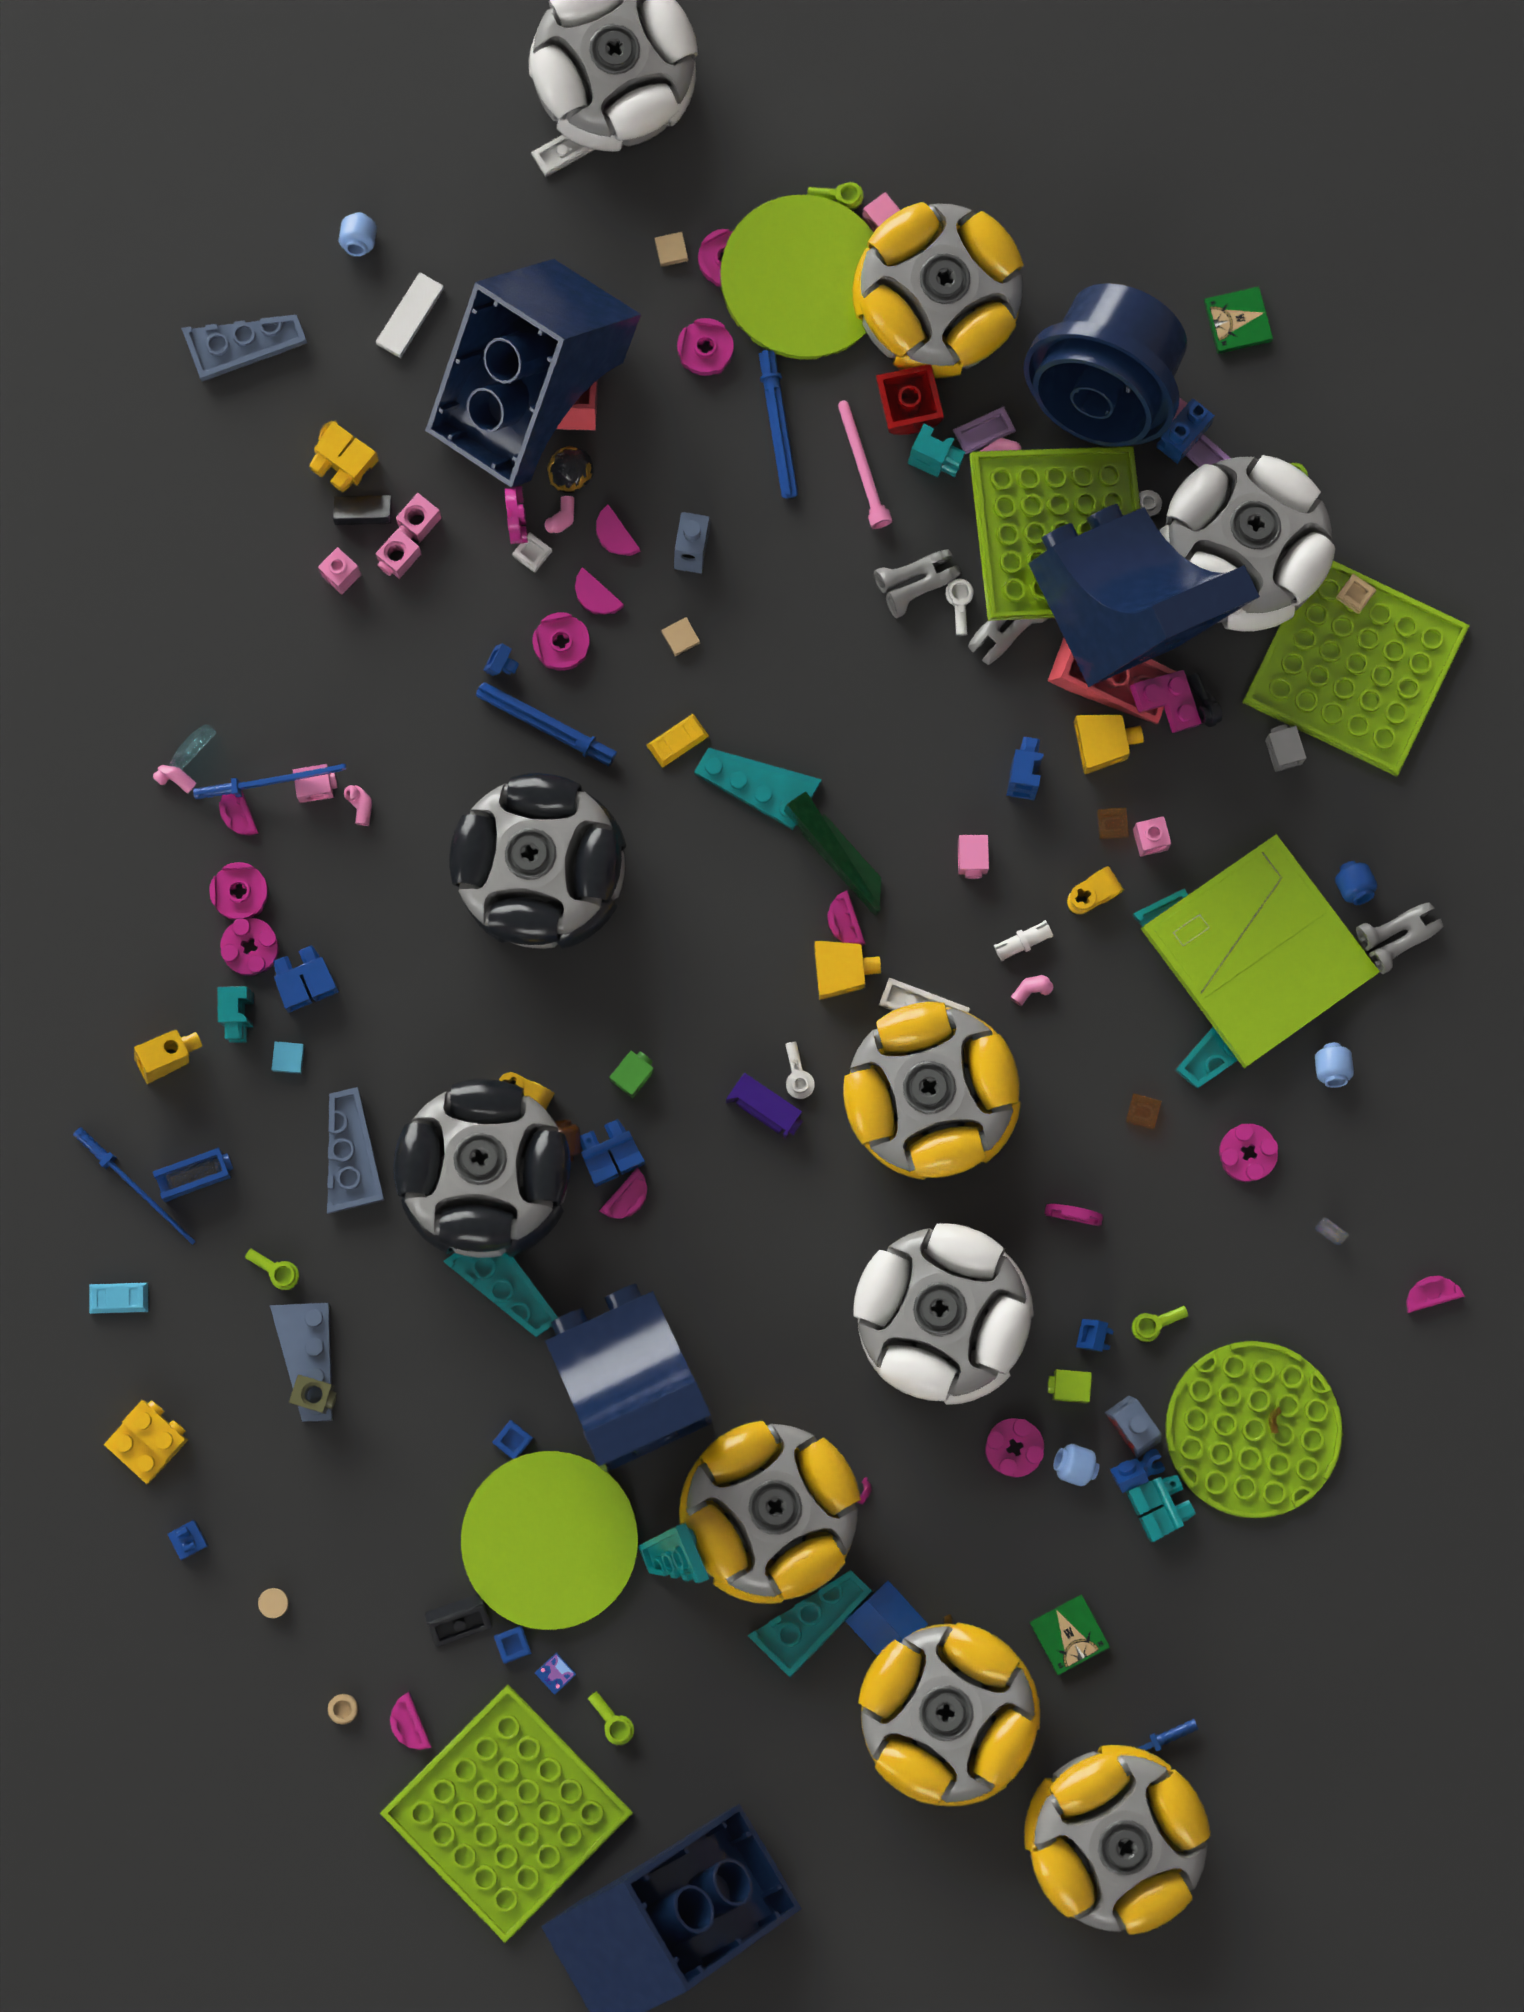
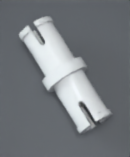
M1044 920L1030 929L1017 931V935L999 944H995L994 948L1002 962L1023 950L1025 952L1030 951V947L1048 938H1052L1053 933L1049 925H1047V921Z

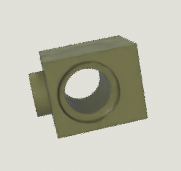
M298 1374L289 1403L326 1414L327 1409H333L337 1392L333 1391L335 1386ZM313 1387H319L322 1391V1398L317 1403H310L307 1398L308 1391Z

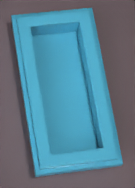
M148 1283L89 1284V1314L148 1312Z

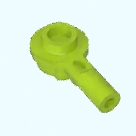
M853 182L838 185L836 189L808 187L807 194L836 200L850 210L858 208L864 198L861 187Z
M252 1248L247 1252L245 1258L267 1271L272 1284L276 1288L289 1290L298 1283L299 1270L293 1263L288 1261L275 1263Z
M1181 1306L1160 1316L1149 1313L1140 1314L1132 1322V1333L1141 1342H1151L1158 1337L1162 1327L1188 1317L1187 1309L1185 1306Z
M597 1691L589 1696L588 1700L606 1722L605 1735L607 1739L615 1745H625L630 1742L635 1732L632 1721L628 1717L615 1715Z

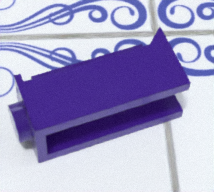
M745 1072L726 1098V1103L736 1102L738 1107L778 1134L781 1131L784 1132L783 1138L785 1139L789 1133L794 1136L803 1123L799 1119L802 1115L801 1110Z

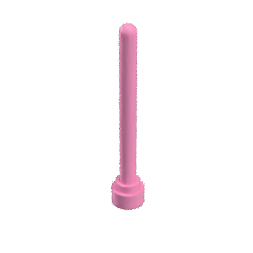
M843 400L839 402L838 408L871 507L868 520L872 529L883 528L891 524L893 520L889 509H886L885 505H881L849 403Z

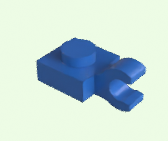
M1157 1449L1146 1452L1140 1462L1135 1458L1124 1461L1110 1469L1112 1477L1122 1493L1149 1482L1148 1476L1160 1474L1165 1470L1161 1461L1152 1464L1153 1461L1161 1458Z

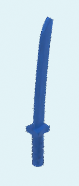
M340 764L242 783L237 778H231V783L194 788L193 793L195 799L229 794L242 797V790L335 773L346 770L347 767L346 764Z
M82 1127L74 1132L73 1136L100 1160L99 1164L107 1169L110 1166L192 1245L196 1242L114 1163L117 1159L115 1155L111 1152L107 1153Z
M1192 1719L1160 1735L1151 1734V1741L1137 1748L1146 1751L1154 1747L1157 1752L1162 1750L1161 1746L1199 1729L1195 1720Z

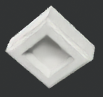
M529 532L527 534L528 543H520L512 553V556L536 573L551 554L552 548Z

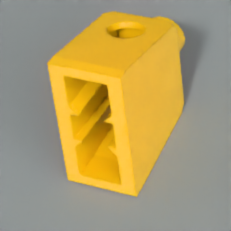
M1078 715L1075 717L1074 727L1084 774H1089L1127 760L1130 755L1129 745L1144 742L1141 726L1125 728L1122 715Z
M815 941L814 943L819 1000L865 988V975L881 973L880 956L863 958L861 944Z
M173 1030L135 1046L134 1060L146 1084H149L189 1063V1053L203 1046L196 1031L180 1037L178 1031ZM172 1049V1050H175L176 1052L173 1053V1054H170V1053H168V1052H166V1051Z

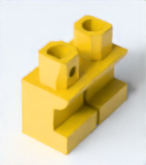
M333 421L314 447L316 455L313 457L309 467L320 477H323L330 467L336 470L337 473L330 482L343 493L353 483L358 486L362 476L369 468L372 469L379 459L373 449L359 439H354L352 434Z

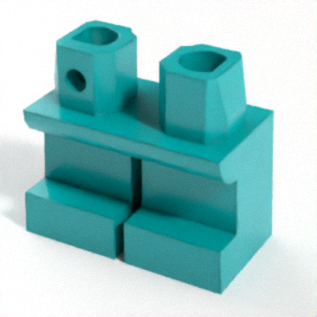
M923 424L911 449L907 464L936 477H939L941 471L955 477L962 464L965 451L952 446L955 438H947L942 442L932 437L934 428Z
M247 986L217 987L218 1023L225 1027V1039L229 1040L230 1043L247 1042V1027H254V1025L245 1016V1005L254 1004V993Z
M1177 1475L1163 1479L1159 1477L1126 1491L1137 1516L1159 1505L1162 1506L1138 1518L1150 1542H1154L1184 1526L1183 1522L1196 1514L1189 1500L1175 1506L1170 1495L1183 1490Z

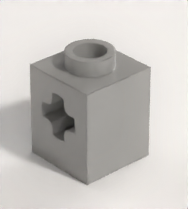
M1281 725L1271 729V733L1268 734L1265 742L1275 772L1302 765L1306 760V755L1297 727L1288 728L1287 725Z

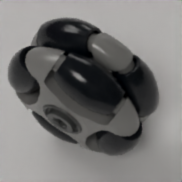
M527 773L511 777L508 784L505 783L493 789L481 798L470 810V815H462L454 831L450 847L449 868L452 885L459 887L458 891L462 900L478 925L499 942L504 943L508 941L522 947L537 949L555 948L559 944L562 949H566L594 935L609 921L618 906L614 900L619 897L625 874V855L623 851L626 848V842L614 816L599 800L582 791L581 784L554 774Z
M491 1079L467 1080L453 1084L451 1092L446 1091L432 1099L415 1115L412 1123L404 1125L396 1144L393 1162L394 1182L398 1196L402 1197L401 1204L408 1220L427 1242L447 1254L455 1251L456 1254L468 1257L491 1258L502 1256L503 1253L513 1257L527 1251L549 1234L564 1212L561 1204L564 1203L571 1168L570 1150L566 1135L558 1132L559 1129L552 1117L537 1101L530 1096H524V1089Z

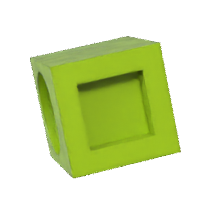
M1056 1369L1054 1376H1049L1047 1392L1052 1393V1400L1089 1403L1092 1372Z

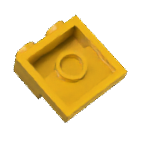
M141 1400L122 1421L123 1424L104 1443V1446L146 1484H149L188 1441L183 1436L186 1430L175 1420L169 1423L161 1416L165 1411L153 1400L149 1403Z

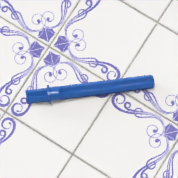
M764 350L762 353H759L762 372L760 382L764 384L781 495L784 499H791L798 495L780 385L782 374L778 373L775 352Z
M483 682L477 690L476 696L582 752L583 757L590 756L607 766L613 763L617 752L597 742L596 737L592 736L590 738L486 682Z

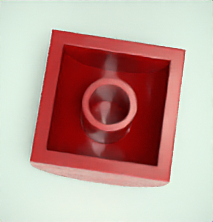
M927 364L876 375L889 433L893 435L918 433L923 424L933 428L943 421L944 415L932 365Z

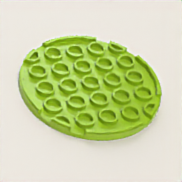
M814 195L784 196L755 208L736 226L726 244L720 269L721 290L732 319L738 327L751 337L753 342L768 351H774L775 354L788 358L819 359L820 357L835 353L838 354L850 348L866 334L862 325L863 320L856 318L852 288L857 264L864 250L868 248L867 242L872 236L873 231L862 218L846 206Z
M1244 1341L1232 1343L1211 1351L1201 1357L1184 1373L1169 1401L1165 1433L1168 1452L1176 1472L1188 1489L1200 1500L1216 1510L1229 1515L1243 1518H1266L1284 1514L1298 1508L1315 1496L1331 1476L1340 1454L1342 1419L1340 1409L1331 1390L1332 1388L1320 1371L1298 1353L1277 1344ZM1279 1407L1281 1414L1276 1417L1279 1433L1275 1434L1271 1433V1427H1269L1271 1423H1268L1271 1421L1268 1420H1272L1269 1419L1270 1413H1273L1272 1411Z
M542 1451L522 1455L510 1460L492 1472L473 1495L467 1507L461 1531V1551L464 1567L470 1582L481 1599L507 1620L518 1625L540 1630H556L577 1626L596 1617L607 1609L621 1594L629 1581L638 1551V1530L635 1514L628 1497L618 1482L592 1461L578 1455L559 1451Z

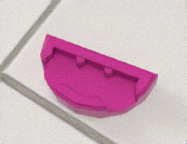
M607 504L600 511L596 521V533L601 545L608 552L618 555L631 556L640 552L636 542L609 504Z
M583 567L581 568L576 577L575 590L577 599L584 609L596 615H605L609 613L614 614L624 607V604Z
M243 792L242 797H236L234 794L222 795L219 809L220 815L227 827L237 834L247 836L259 834Z
M846 890L838 894L830 904L827 915L829 928L834 937L842 943L865 945L850 896Z
M638 1167L599 1210L600 1213L609 1218L622 1219L632 1216L641 1209L647 1196V1184L644 1175Z
M1046 1204L1044 1213L1049 1217L1099 1227L1102 1225L1103 1220L1101 1213L1062 1204Z
M1428 1276L1418 1281L1409 1291L1406 1301L1407 1313L1465 1296L1460 1286L1443 1276Z
M407 1692L397 1700L392 1709L390 1717L392 1732L397 1740L408 1748L417 1750L431 1748L432 1746L410 1692Z

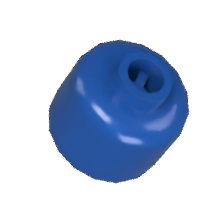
M1346 862L1340 867V872L1335 877V883L1346 902L1361 905L1370 901L1375 896L1374 892L1378 884L1369 866L1365 863Z

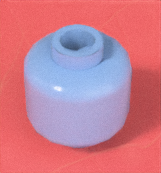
M357 212L347 215L341 222L340 246L352 256H362L370 252L375 244L377 231L375 222L364 213Z
M1333 1042L1325 1044L1323 1049L1315 1054L1317 1079L1325 1083V1086L1330 1088L1342 1087L1353 1077L1352 1053L1348 1048Z
M1069 1444L1065 1448L1058 1450L1053 1468L1056 1470L1058 1478L1062 1481L1082 1487L1097 1477L1099 1463H1096V1455L1092 1450L1075 1444Z

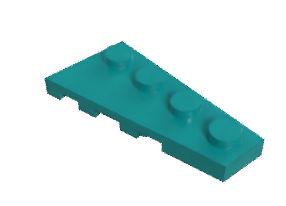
M712 748L707 749L694 771L696 776L792 830L796 824L784 812L786 804L805 791L812 799L822 782V779Z
M1212 1027L1175 1071L1198 1089L1237 1062L1238 1059L1215 1028Z
M686 1523L678 1525L638 1546L649 1574L659 1576L670 1575L671 1578L675 1579L682 1577L685 1581L694 1579L695 1583H701L709 1579L695 1546L697 1543L695 1534L687 1527Z
M850 1570L818 1590L814 1595L799 1602L795 1607L769 1621L768 1624L747 1636L791 1678L873 1591Z

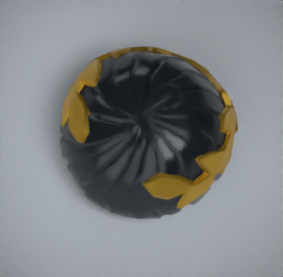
M572 446L559 449L548 463L547 471L550 484L558 491H563L564 493H573L575 489L578 490L589 483V479L593 476V463L590 455L586 451Z

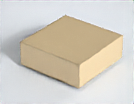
M682 232L655 237L661 267L688 261Z
M1352 574L1336 596V599L1357 614H1360L1376 589L1355 574Z
M687 617L661 630L675 657L700 644V640Z

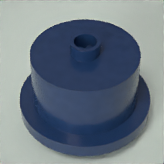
M1111 283L1096 284L1083 289L1075 297L1062 323L1045 328L1035 337L1024 360L1025 380L1043 412L1068 433L1082 440L1103 446L1117 447L1148 443L1159 438L1168 430L1178 410L1180 397L1174 377L1187 350V336L1176 315L1153 296L1125 285Z

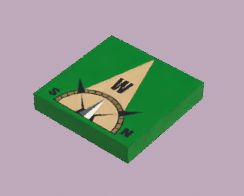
M1259 286L1204 299L1217 354L1272 342L1273 336Z
M1082 1594L1029 1622L1057 1675L1110 1648Z

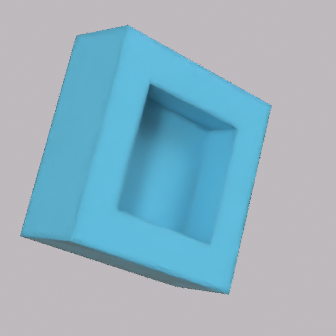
M275 1041L271 1070L274 1072L302 1074L305 1045Z

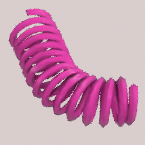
M867 1477L861 1481L864 1490L860 1495L861 1500L857 1502L862 1505L871 1495L869 1492L872 1490L871 1486H868L871 1484L869 1483L870 1481H867Z

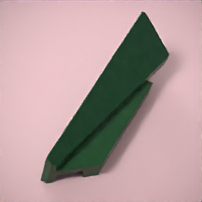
M805 791L786 804L784 812L800 828L806 840L876 916L880 912L881 877L825 814L821 815Z

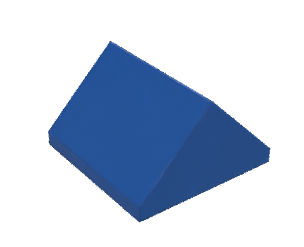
M888 1580L845 1621L876 1656L894 1639L901 1643L905 1637L928 1625Z

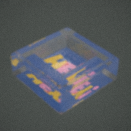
M1326 1217L1315 1227L1319 1233L1335 1245L1342 1244L1349 1236L1347 1232Z

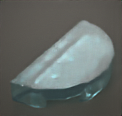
M208 724L199 727L177 749L171 759L170 766L178 767L182 770L211 740L217 731Z

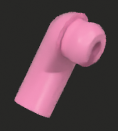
M999 438L980 451L1021 450L1022 447L1016 441Z
M561 497L560 511L545 521V529L549 533H561L574 522V497Z
M161 765L157 768L158 771L153 774V779L160 785H165L168 780H171L186 793H189L196 785V782L178 767Z
M357 785L347 786L344 790V797L357 809L355 824L369 826L372 809L371 797Z
M1047 976L1028 977L1022 981L1010 998L1016 1004L1022 1006L1031 993L1040 992L1046 996L1053 991L1054 986Z

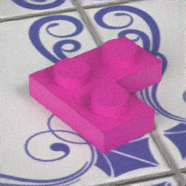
M1184 670L1137 682L1130 686L1138 713L1164 706L1172 733L1202 724Z

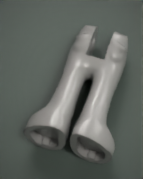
M950 550L932 553L914 563L897 569L882 567L874 570L873 574L878 588L882 593L888 592L886 601L895 618H899L906 613L908 603L912 599L940 588L961 575L957 565L938 574L935 570V567L944 564L953 557ZM921 574L925 575V578L919 581L892 590L897 585L904 583L910 578L916 577Z
M1048 618L1014 620L1003 632H1000L999 629L1007 620L986 621L975 633L968 648L974 653L978 647L984 644V641L989 636L996 643L982 659L985 664L989 665L1003 655L1028 626L1035 623H1043Z
M1430 902L1415 906L1381 926L1374 928L1370 924L1364 923L1356 927L1359 942L1365 951H1369L1400 931H1408L1399 939L1369 953V958L1381 974H1385L1392 969V960L1395 957L1431 938L1444 927L1441 918L1428 923L1426 926L1421 920V917L1426 916L1435 909Z

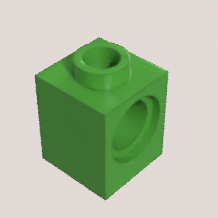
M631 1050L610 1075V1081L633 1099L654 1073V1068L651 1066L653 1061L641 1051L635 1054Z

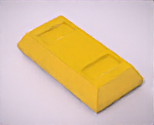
M691 714L646 746L660 766L664 768L707 739L709 735L695 715Z

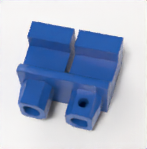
M1192 398L1172 421L1168 430L1160 436L1161 439L1156 447L1178 464L1209 429L1215 415Z
M1023 737L1020 750H1015L1006 796L1035 800L1041 776L1034 774L1039 771L1044 754L1038 753L1040 739Z
M312 945L298 951L303 965L293 968L288 956L273 961L276 972L274 979L288 1013L312 1004L303 978L315 1002L339 993L325 960L319 956Z
M618 1119L604 1125L610 1138L609 1140L599 1144L594 1131L580 1136L583 1149L581 1153L595 1188L619 1177L609 1155L610 1152L621 1175L646 1165L629 1130H625Z

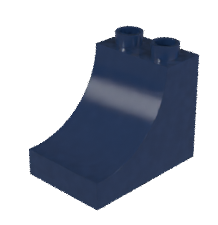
M555 259L476 281L425 431L511 488L531 481L548 441L570 408L600 377L624 363L641 314Z
M1118 504L1108 506L1087 518L1092 530L1080 535L1077 534L1072 523L1059 527L1041 538L1047 551L1029 563L1088 687L1181 646L1260 597L1245 565L1230 572H1212L1193 564L1180 555L1157 529L1145 507L1123 516Z
M636 1283L606 1296L604 1299L610 1311L589 1321L583 1308L555 1319L551 1322L556 1336L545 1340L579 1417L589 1446L599 1467L604 1472H609L713 1423L710 1411L688 1368L654 1292L652 1291L642 1296Z
M738 1804L635 1869L581 1899L542 1925L541 1928L590 2012H647L687 1992L801 1910V1907L742 1806Z

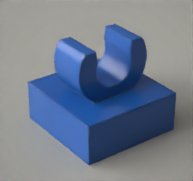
M503 643L496 645L483 671L491 676L500 674L501 671L508 675L514 674L519 663L508 658L512 648Z
M1082 1319L1076 1347L1100 1352L1102 1350H1109L1110 1346L1104 1344L1106 1334L1113 1335L1114 1331L1111 1328H1107V1322Z
M195 1520L167 1534L180 1560H184L208 1547Z

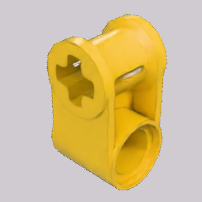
M1106 866L1072 889L1067 898V906L1071 912L1082 915L1100 904L1115 898L1124 889L1110 867ZM1077 896H1086V902L1081 901L1078 903L1076 901Z
M508 1072L499 1078V1081L508 1083L515 1080L516 1086L524 1089V1096H530L545 1110L555 1094L548 1088L530 1081L517 1073Z

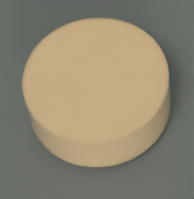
M270 1588L260 1595L258 1607L264 1616L278 1618L286 1613L289 1607V1599L281 1589Z
M340 1694L331 1699L328 1705V1715L332 1721L337 1724H347L356 1718L358 1703L352 1696Z

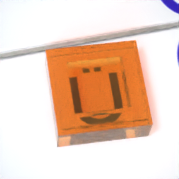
M1126 808L1097 810L1099 839L1127 838L1129 836Z
M1133 1093L1125 1122L1153 1130L1161 1101Z

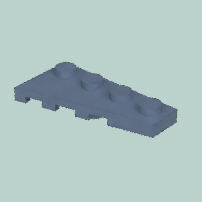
M297 315L262 318L260 321L245 322V320L236 321L234 324L227 325L210 324L201 328H182L202 382L307 344Z
M358 1087L329 1094L327 1214L385 1200Z
M330 1304L270 1305L292 1387L294 1388L298 1374L332 1384ZM313 1387L308 1391L307 1398L310 1403H317L321 1400L322 1391L319 1387ZM298 1406L302 1422L333 1421L332 1409H327V1413L323 1414Z

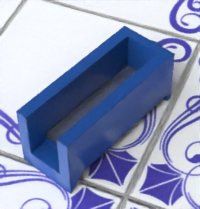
M216 1148L155 1170L153 1175L158 1182L161 1198L166 1203L182 1195L226 1179H231L229 1171L234 1168L229 1154H222L220 1148Z

